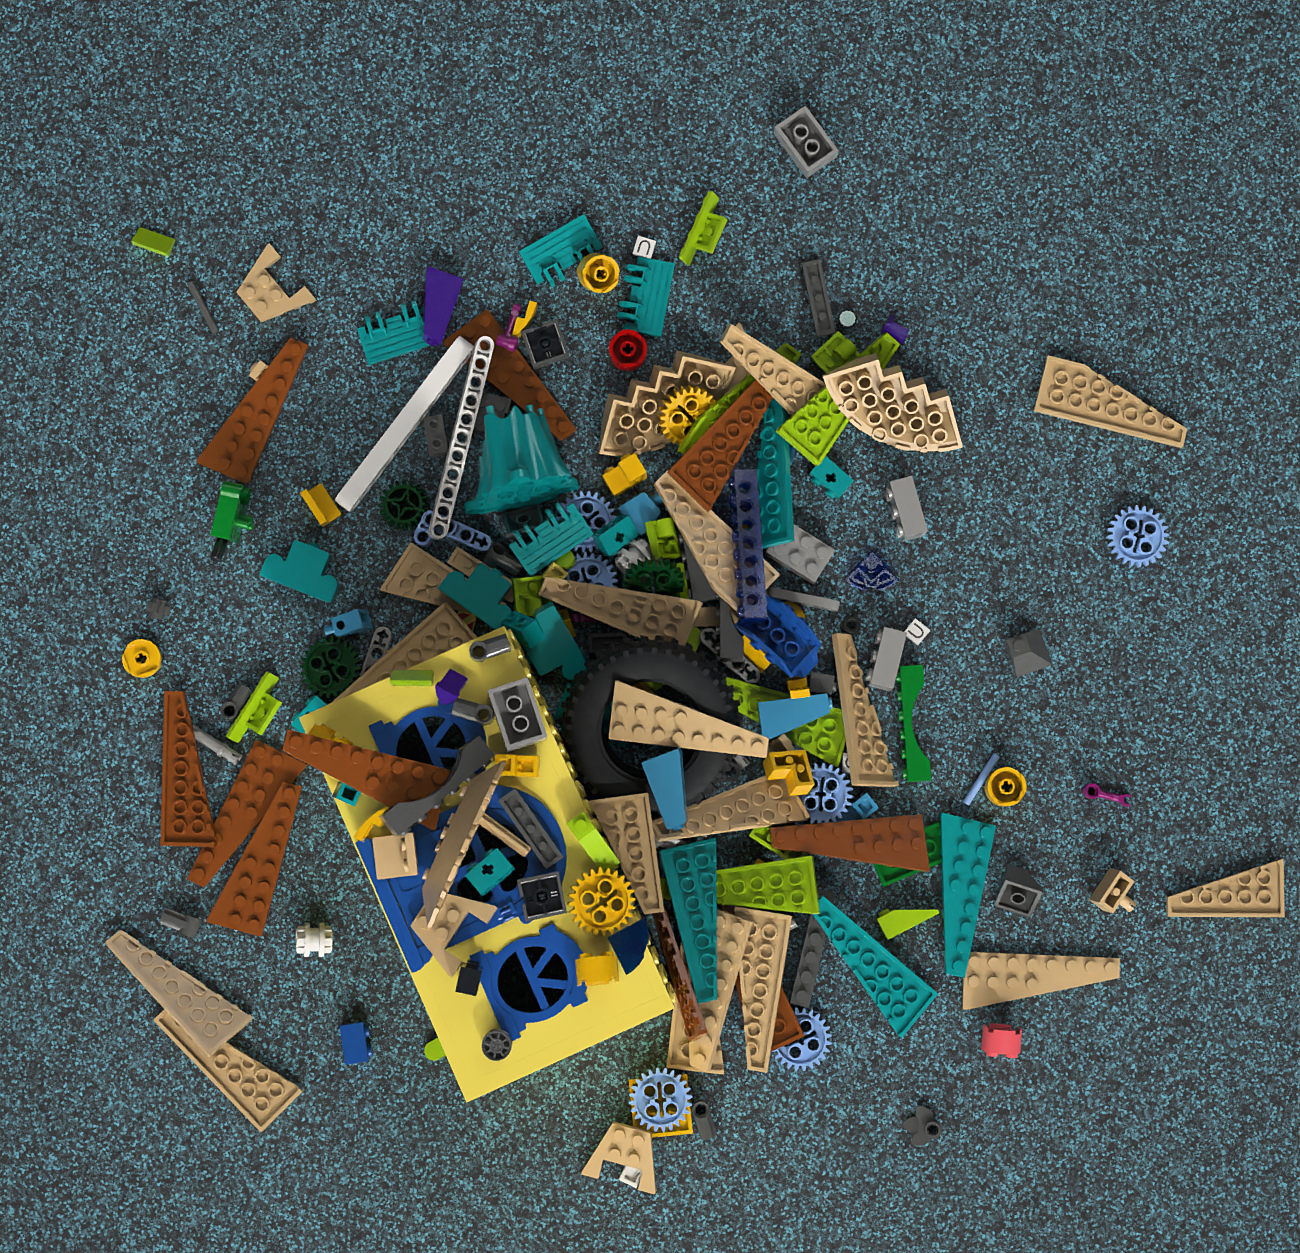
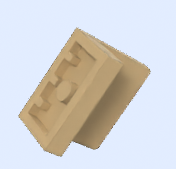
M407 833L403 837L401 835H391L372 839L378 880L419 875L414 833Z

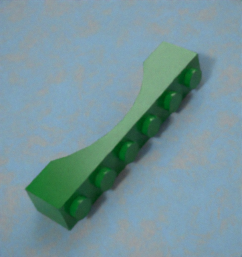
M923 665L900 666L896 676V682H899L900 690H897L896 694L897 702L900 701L901 709H898V720L902 721V728H899L900 740H903L904 748H901V759H905V767H902L903 779L906 778V782L931 781L930 761L919 748L912 728L914 702L924 685Z

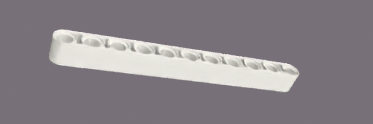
M461 336L453 342L335 498L338 504L349 512H352L423 420V417L426 416L471 357L474 349L471 343Z
M488 336L479 338L474 345L428 529L429 536L434 540L442 539L448 533L494 348V342ZM480 342H486L489 346L488 350H482ZM476 360H481L484 363L483 369L476 367ZM476 378L479 381V387H473L470 380ZM466 397H472L475 400V404L473 406L468 405ZM462 415L469 416L470 424L462 422ZM458 433L464 434L466 438L464 443L457 440ZM453 452L460 453V461H455L452 458ZM449 470L455 471L457 475L455 480L448 478L447 472ZM444 489H449L452 492L451 498L443 496ZM439 507H444L447 510L446 517L439 515ZM434 526L442 528L443 533L441 536L434 533Z

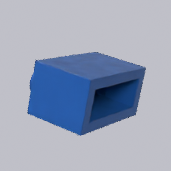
M365 1021L340 1025L345 1065L371 1060L370 1056H373V1048L371 1044H368L367 1038L370 1036L369 1025H366Z

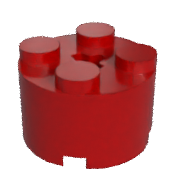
M627 329L618 332L609 343L611 362L617 369L626 372L641 368L647 358L645 339L634 330ZM628 347L630 348V354H626V348Z

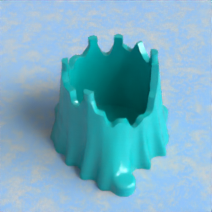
M533 405L525 406L527 411L525 415H522L517 406H513L509 416L502 419L495 413L494 406L486 407L483 455L479 456V485L477 495L464 504L466 514L503 512L511 508L517 509L528 505L541 504L558 498L562 493L571 492L579 488L577 479L571 477L570 471L565 467L559 455L543 408L537 409V416Z

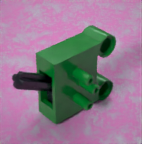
M226 480L222 483L210 534L217 538L210 559L216 563L222 560L228 541L239 543L242 528L253 530L254 528L253 516L245 515L251 495V488L244 487L243 484Z

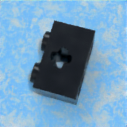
M467 960L466 963H462L455 992L477 996L483 966H479L480 962Z

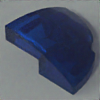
M873 550L845 578L849 584L862 590L867 588L882 590L899 581L896 575Z
M644 918L607 937L626 975L631 973L644 958L646 945L649 943V932Z

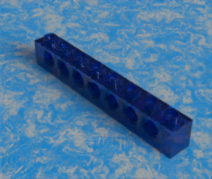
M734 469L728 478V486L732 488L729 502L730 506H733V513H731V524H734L732 542L736 545L733 559L737 561V568H735V580H738L736 598H739L740 605L737 607V615L741 617V623H764L768 615L757 469ZM739 488H744L747 494L741 493ZM740 507H747L749 512H743ZM745 524L749 526L750 530H744L742 528V525ZM743 543L750 544L751 549H746ZM744 562H750L753 567L749 568L745 566ZM745 580H751L754 586H748ZM747 599H753L755 601V605H750L747 602Z

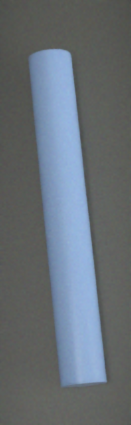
M993 753L962 801L968 806L970 805L1000 757Z

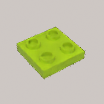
M838 331L810 358L826 374L853 361L860 353L857 351L856 346Z
M672 518L645 523L646 534L651 547L650 551L656 560L661 556L663 559L682 557Z
M542 575L511 579L514 611L526 616H533L535 610L552 601L538 595L544 579L541 577Z

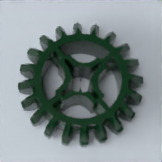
M405 479L402 480V485L395 481L396 487L393 488L389 484L390 491L383 490L386 497H379L380 500L384 501V503L378 504L379 508H384L379 513L380 515L387 514L384 516L383 521L390 520L388 523L389 527L395 524V529L399 530L400 525H402V530L406 531L407 525H409V528L414 530L413 524L416 523L418 526V520L422 518V514L428 511L424 508L430 507V503H424L429 500V496H423L426 493L425 489L419 491L420 484L413 487L414 482L412 480L409 482V485H407ZM406 491L401 498L392 499L396 493ZM412 492L419 498V507L411 503ZM407 500L406 503L410 505V507H405L404 510H401L402 507L399 506V504H404ZM389 504L398 508L397 519L391 515ZM408 512H417L412 518L403 520Z

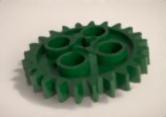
M652 556L651 560L645 557L643 562L637 559L638 564L631 563V569L626 568V574H623L622 588L652 593V571H655L654 594L680 598V592H683V586H685L681 568L676 567V562L670 564L669 558L663 561L662 556L658 560L655 559V556Z
M333 636L328 641L327 638L323 637V643L316 640V647L310 644L311 651H304L308 656L307 658H301L305 664L300 665V668L305 669V671L300 673V675L306 677L302 682L305 684L309 683L307 689H313V694L317 695L319 693L321 698H324L325 695L328 699H331L332 695L337 698L339 693H342L355 682V678L360 677L357 671H361L363 668L358 667L357 664H360L362 660L356 659L360 654L353 652L355 650L354 646L348 647L350 642L345 641L343 643L341 638H338L336 641ZM338 650L339 656L333 660L332 653ZM323 653H326V657H327V659H328V662H329L330 664L334 665V666L332 667L333 672L329 671L330 665L328 664V662H327L326 659L324 658ZM321 659L322 665L320 668L316 669L315 663L317 660ZM343 667L347 668L345 676L340 675V670ZM335 675H336V676L338 677V679H339V682H338V683L336 682ZM329 676L330 683L328 685H324V678Z

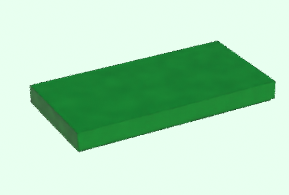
M939 822L924 827L929 868L942 863V856L940 855L941 825ZM873 863L882 887L921 872L919 870L888 867Z

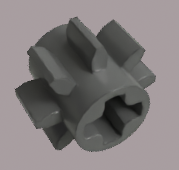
M153 598L152 603L147 602L145 611L150 612L149 617L163 620L164 616L169 617L171 608L167 606V601Z

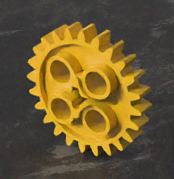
M688 385L687 390H685L681 386V392L674 389L675 395L668 394L669 400L662 401L665 407H659L663 413L658 414V417L661 419L658 424L662 427L660 430L665 434L664 436L670 439L673 444L677 441V444L680 446L689 430L684 432L686 427H692L693 425L678 408V405H681L696 421L701 413H704L716 402L712 399L713 396L707 393L704 388L700 391V388L696 386L693 390L691 385ZM690 400H693L691 405L686 406ZM679 413L676 419H672L675 414Z
M597 867L596 873L593 869H589V876L582 872L583 880L576 878L575 881L578 885L570 886L574 890V894L570 893L567 895L573 898L572 901L567 903V905L573 906L569 913L576 915L572 921H580L578 928L586 926V933L593 929V935L596 936L599 930L602 936L606 935V930L610 934H614V927L617 930H621L620 923L628 924L625 917H632L628 912L629 909H635L634 906L630 905V902L636 900V898L630 897L634 890L627 889L630 882L623 883L625 876L617 877V870L610 874V868H606L604 873L601 867ZM606 881L609 888L603 893L600 890V884ZM614 890L617 891L615 895L603 901L604 906L597 905L589 913H586V910L589 907H592L599 903V897L606 898ZM585 893H589L592 897L591 902L587 905L582 900ZM617 898L620 901V907L617 910H613L611 903ZM600 910L603 918L601 921L596 922L594 914Z

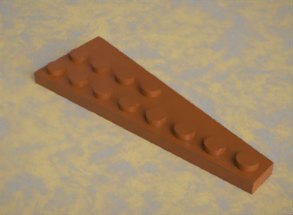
M290 337L198 457L197 463L249 485L309 345Z
M756 379L667 472L707 512L712 509L714 502L721 493L724 484L773 398Z
M164 691L160 846L217 847V839L186 692Z
M286 729L281 749L287 754L388 807L394 803H407L428 796L445 782L450 773L449 769ZM441 806L435 810L431 808L427 812L428 816L420 824L429 829L436 830Z
M255 740L214 823L217 847H202L187 879L202 887H206L226 861L230 859L237 848L261 822L282 782L294 783L308 764Z
M285 781L282 782L206 922L260 937L263 936L303 786Z
M922 814L772 827L769 829L771 847L774 849L804 852L812 855L817 854L831 858L836 857L850 861L886 865L888 867H900L908 870L930 871Z
M664 909V912L652 914L689 1042H692L708 1032L694 994L692 982H690L688 977L687 964L683 963L669 923L668 913Z

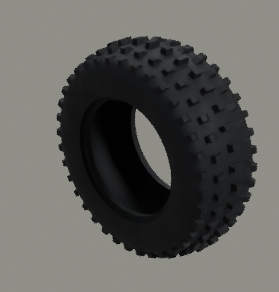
M640 635V640L634 641L633 638H625L622 645H619V643L610 644L611 650L607 652L599 650L595 653L596 660L586 661L584 663L586 669L584 671L581 670L579 673L576 672L573 678L577 682L572 683L571 687L568 686L566 691L570 693V696L566 697V701H562L561 707L566 708V710L563 712V716L559 717V722L564 723L563 731L559 732L561 738H565L564 747L568 752L570 763L577 772L578 777H576V780H581L583 784H586L584 789L588 794L590 792L594 795L596 794L595 799L598 800L648 793L653 818L661 816L645 771L622 761L612 751L606 740L603 716L608 705L613 700L615 680L631 686L643 682H657L669 685L680 691L697 711L730 722L736 726H741L740 722L743 721L742 715H737L740 702L739 700H733L735 688L733 685L727 686V681L725 680L727 674L725 672L720 674L716 668L717 662L715 660L708 662L704 651L701 650L698 654L692 650V644L679 645V641L673 637L670 642L664 641V637H661V635H655L653 640H649L648 636ZM696 749L690 750L683 758L687 807L691 806L694 802L697 805L700 804L703 800H706L704 795L707 793L711 795L718 790L715 785L717 783L722 784L728 778L725 772L726 770L730 771L735 766L732 757H736L737 754Z

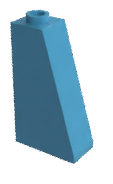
M826 693L809 697L757 703L761 735L767 736L771 740L829 714L830 709H833L831 697L828 698Z
M677 748L642 762L666 829L672 828L673 831L683 828L684 823L688 821L682 749Z

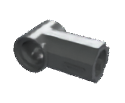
M493 543L483 558L487 566L491 568L500 567L514 576L518 575L523 566L518 558L507 553L506 548L500 543Z
M506 633L481 642H474L469 649L471 659L478 663L511 651ZM476 647H481L485 653L481 657H476L473 654V650Z
M238 683L228 700L221 706V715L228 721H235L253 691ZM229 707H234V714L227 716L226 710Z
M461 698L455 700L452 708L453 716L474 721L484 726L490 725L495 718L493 710L488 705H481ZM483 710L490 712V716L486 720L479 718V714Z
M165 908L160 924L176 929L183 935L195 938L202 919Z
M701 1098L694 1100L691 1110L701 1140L716 1136L717 1131L707 1102ZM697 1105H705V1111L697 1113L695 1111Z

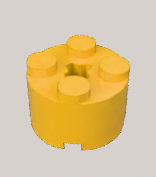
M600 253L589 254L581 260L577 267L580 283L586 289L593 292L607 293L618 283L619 266L609 256ZM597 270H600V271H599V274H600L599 277L596 276V275H597Z
M1003 767L992 771L985 781L986 796L993 804L998 806L1015 805L1023 798L1027 786L1024 776L1011 767ZM1004 782L1006 785L1009 784V788L1006 790V792L1005 789L1001 788V786L1004 785Z
M613 951L601 952L600 956L592 957V953L579 954V959L575 960L577 986H581L582 982H585V986L609 984L611 979H614V983L619 982L617 956H614Z

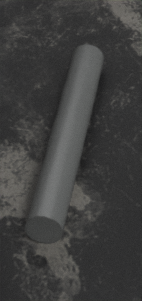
M188 282L187 285L212 334L217 333L219 329L195 282Z

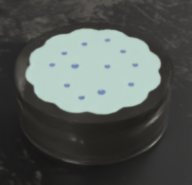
M850 309L841 311L838 316V324L843 329H851L857 322L856 313Z

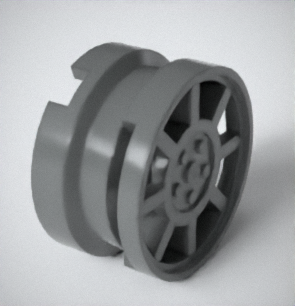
M499 1028L487 1032L482 1041L484 1055L493 1061L505 1059L512 1048L511 1036L508 1032Z

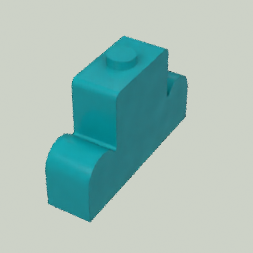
M294 540L286 561L278 554L269 555L265 559L259 574L263 578L332 605L340 587L335 577L325 575L331 555L319 549L320 546L312 542L305 544Z
M483 563L478 564L467 581L462 573L452 571L438 587L442 593L495 630L503 627L501 621L512 612L507 605L500 604L512 588L510 582L502 577L503 573L498 569L493 568L491 570Z
M553 601L535 610L533 614V619L536 620L545 638L532 649L523 646L527 652L525 657L530 665L534 664L540 675H544L560 666L565 678L575 679L573 677L576 672L579 673L581 670L584 671L586 669L584 666L586 660Z

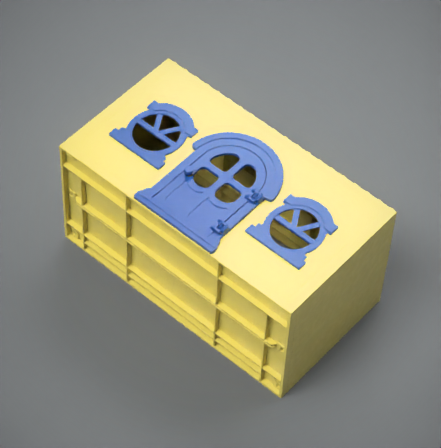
M505 626L406 669L432 670L434 672V685L392 686L389 677L299 717L306 734L309 733L314 724L321 726L323 723L336 731L334 736L340 740L342 737H345L353 742V746L397 756V744L401 734L410 724L415 722L433 765L444 768L439 756L457 758L458 750L436 748L450 726L455 723L463 732L466 743L474 736H480L494 753V756L490 759L492 762L484 769L480 767L474 772L476 776L495 765V754L540 756L539 777L500 776L485 813L498 823L513 828L516 836L528 844L498 801L513 789H517L563 855L561 860L546 869L531 848L526 855L528 869L524 878L559 871L567 913L525 922L522 907L525 901L524 897H520L518 886L512 891L506 892L501 888L500 883L491 890L492 898L485 902L498 908L489 923L487 924L473 914L468 913L445 949L465 963L467 960L480 962L479 966H483L477 996L455 992L461 966L454 977H450L410 926L424 906L422 887L425 883V880L422 879L426 868L431 869L437 855L434 852L439 840L443 841V839H440L444 827L449 828V825H447L451 813H456L462 800L459 797L464 785L469 786L471 780L467 783L463 781L459 785L460 789L452 796L448 794L443 798L444 803L441 806L435 831L418 822L410 826L412 830L409 833L415 834L419 875L377 879L372 839L393 835L385 824L382 828L374 824L364 842L354 837L358 829L369 817L388 806L363 793L360 794L355 807L334 798L466 1103L675 1008L674 1003H676L675 990L671 981L668 982L667 972L663 964H659L658 952L655 946H650V934L647 928L643 929L641 926L643 919L639 910L629 909L628 912L632 917H625L628 924L620 923L621 930H617L614 927V934H610L606 930L605 936L601 935L600 930L597 936L593 935V929L586 933V926L578 928L580 921H572L576 915L569 913L573 906L567 905L573 899L567 895L570 893L574 894V890L570 886L578 885L575 881L576 878L583 880L582 872L589 876V869H593L596 873L597 866L566 823L584 811L599 833L604 831L600 822L592 816L595 812L590 802L585 799L588 795L584 786L576 780V777H578L577 772L569 761L568 752L563 746L564 741L555 728L556 723L548 711V705L540 693V687L532 675L533 672L524 657L523 649L511 629L507 630ZM506 633L511 648L510 652L479 663L471 659L469 649L472 643L481 642ZM476 647L473 650V654L476 657H481L485 653L481 647ZM449 669H452L468 678L458 698L481 705H488L493 710L488 690L528 677L547 734V740L507 752L496 717L490 725L484 726L474 721L453 716L452 708L454 702L446 705L441 704L436 694L435 685L437 682H441ZM483 710L479 714L481 720H486L490 716L488 710ZM431 716L443 717L445 719L431 738L423 718ZM323 772L333 795L338 780ZM477 831L470 843L476 859L472 863L459 868L448 894L459 897L457 892L459 881L466 877L467 869L473 863H480L484 859L483 855L486 851ZM603 837V839L605 840V842H606V843L608 844V846L610 847L608 840ZM509 846L500 849L506 858L518 854ZM617 865L616 867H614L613 869H611V870H610V874H611L614 870H616V868H618L619 865ZM487 866L485 868L486 872L484 874L488 873L489 875H491L493 873V867L490 868L489 866ZM603 881L600 884V890L603 893L606 892L609 885L606 881ZM614 890L606 898L599 897V903L592 907H589L586 910V913H589L597 905L604 906L603 901L615 895L617 891ZM589 893L583 895V903L587 905L591 902L592 897ZM617 898L611 903L613 910H617L620 907V901ZM635 901L630 902V905L634 906ZM600 910L594 914L595 921L599 922L603 918ZM530 946L545 947L546 951L534 968H532L524 948ZM613 951L614 956H617L618 983H614V979H611L609 984L585 986V982H582L581 986H577L575 960L579 959V954L592 953V957L600 956L601 952ZM514 952L518 955L542 1010L540 1012L525 1013L517 1011L507 1005L498 990V974L502 964ZM554 953H557L566 965L568 972L567 981L537 978ZM541 987L564 989V993L553 1006H549ZM499 1028L505 1030L511 1036L512 1048L505 1059L493 1061L484 1055L482 1041L487 1032Z

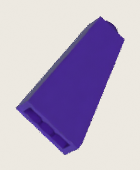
M430 266L427 267L425 273L422 340H425L431 346H441L464 279Z

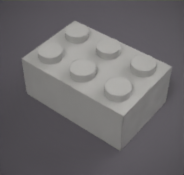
M806 106L774 128V135L806 179L837 158L839 150Z
M909 476L890 481L884 493L887 502L890 501L891 509L889 510L892 520L895 519L897 527H895L897 538H901V542L924 536L928 530L913 477Z
M794 524V541L769 547L765 555L814 585L835 552V549Z
M887 627L877 632L874 642L877 644V648L872 651L870 662L873 663L872 668L867 670L865 681H868L867 686L891 691L894 688L907 632Z
M528 677L488 690V696L507 752L547 740V734Z

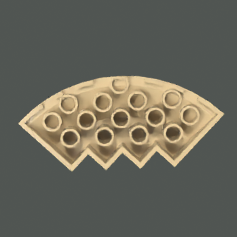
M676 351L672 368L654 365L649 383L631 379L626 397L608 393L603 412L598 453L611 456H623L627 453L638 455L665 447V444L671 441L660 430L662 427L658 424L661 421L658 414L663 413L659 407H665L662 401L669 400L667 395L674 396V389L681 392V386L687 390L688 385H691L693 390L696 386L700 388V391L704 388L707 393L713 396L712 399L718 401L725 389L727 390L736 367L699 355ZM690 400L686 406L691 405L693 400ZM678 405L683 414L694 424L695 420L681 405ZM679 413L675 414L672 419H676ZM691 426L686 427L684 432L688 431Z
M876 353L857 358L822 375L826 387L840 411L855 427L873 439L906 451L944 452L963 448L946 389L928 394L923 377L905 382L899 365L881 370Z
M503 760L473 778L468 787L464 785L459 796L462 798L456 813H451L447 822L449 828L444 827L440 836V839H443V841L439 840L434 852L437 855L431 869L426 868L422 877L425 880L422 892L427 927H432L453 884L505 767L506 762Z

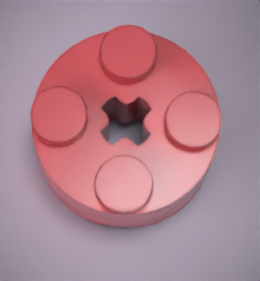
M989 1023V1027L983 1024L981 1049L986 1052L987 1056L997 1057L998 1054H1006L1008 1058H1017L1021 1052L1022 1028L1017 1027L1014 1030L1008 1024Z

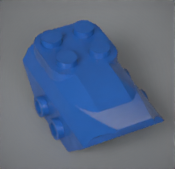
M764 593L734 625L751 641L752 647L756 650L760 649L770 663H775L790 678L793 676L804 678L818 663L817 652L821 643L808 626L809 623L803 617H798L789 604H784L767 593Z

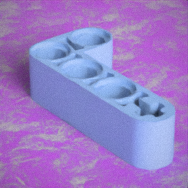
M431 510L423 514L414 533V540L421 547H428L433 541L429 536V525L426 522L427 518L432 516L433 511ZM451 519L450 524H453L454 528L445 537L478 552L487 553L492 545V540L487 534ZM434 526V533L442 535V528L440 526ZM465 531L471 533V537L468 540L461 539V534ZM422 533L428 534V539L425 542H420L418 539ZM475 535H477L476 538L479 541L483 542L484 539H486L488 545H484L483 548H481L480 543L475 541Z

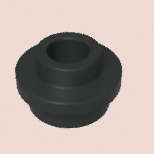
M847 616L842 622V629L846 634L854 635L861 628V622L855 616ZM849 622L854 623L855 627L853 629L848 628Z

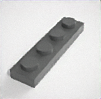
M821 260L804 262L801 265L816 337L835 334Z
M516 788L498 800L546 869L563 858L561 852Z

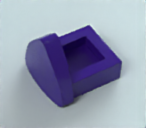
M891 314L882 329L881 335L887 332L902 345L910 330L893 322L896 316Z
M449 669L441 682H437L435 685L440 703L446 705L454 702L466 685L468 678Z

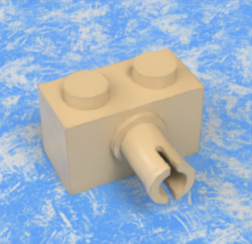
M1109 868L1089 900L1106 912L1114 913L1119 904L1128 912H1131L1134 908L1130 905L1135 907L1136 902L1126 894L1135 881L1122 871Z

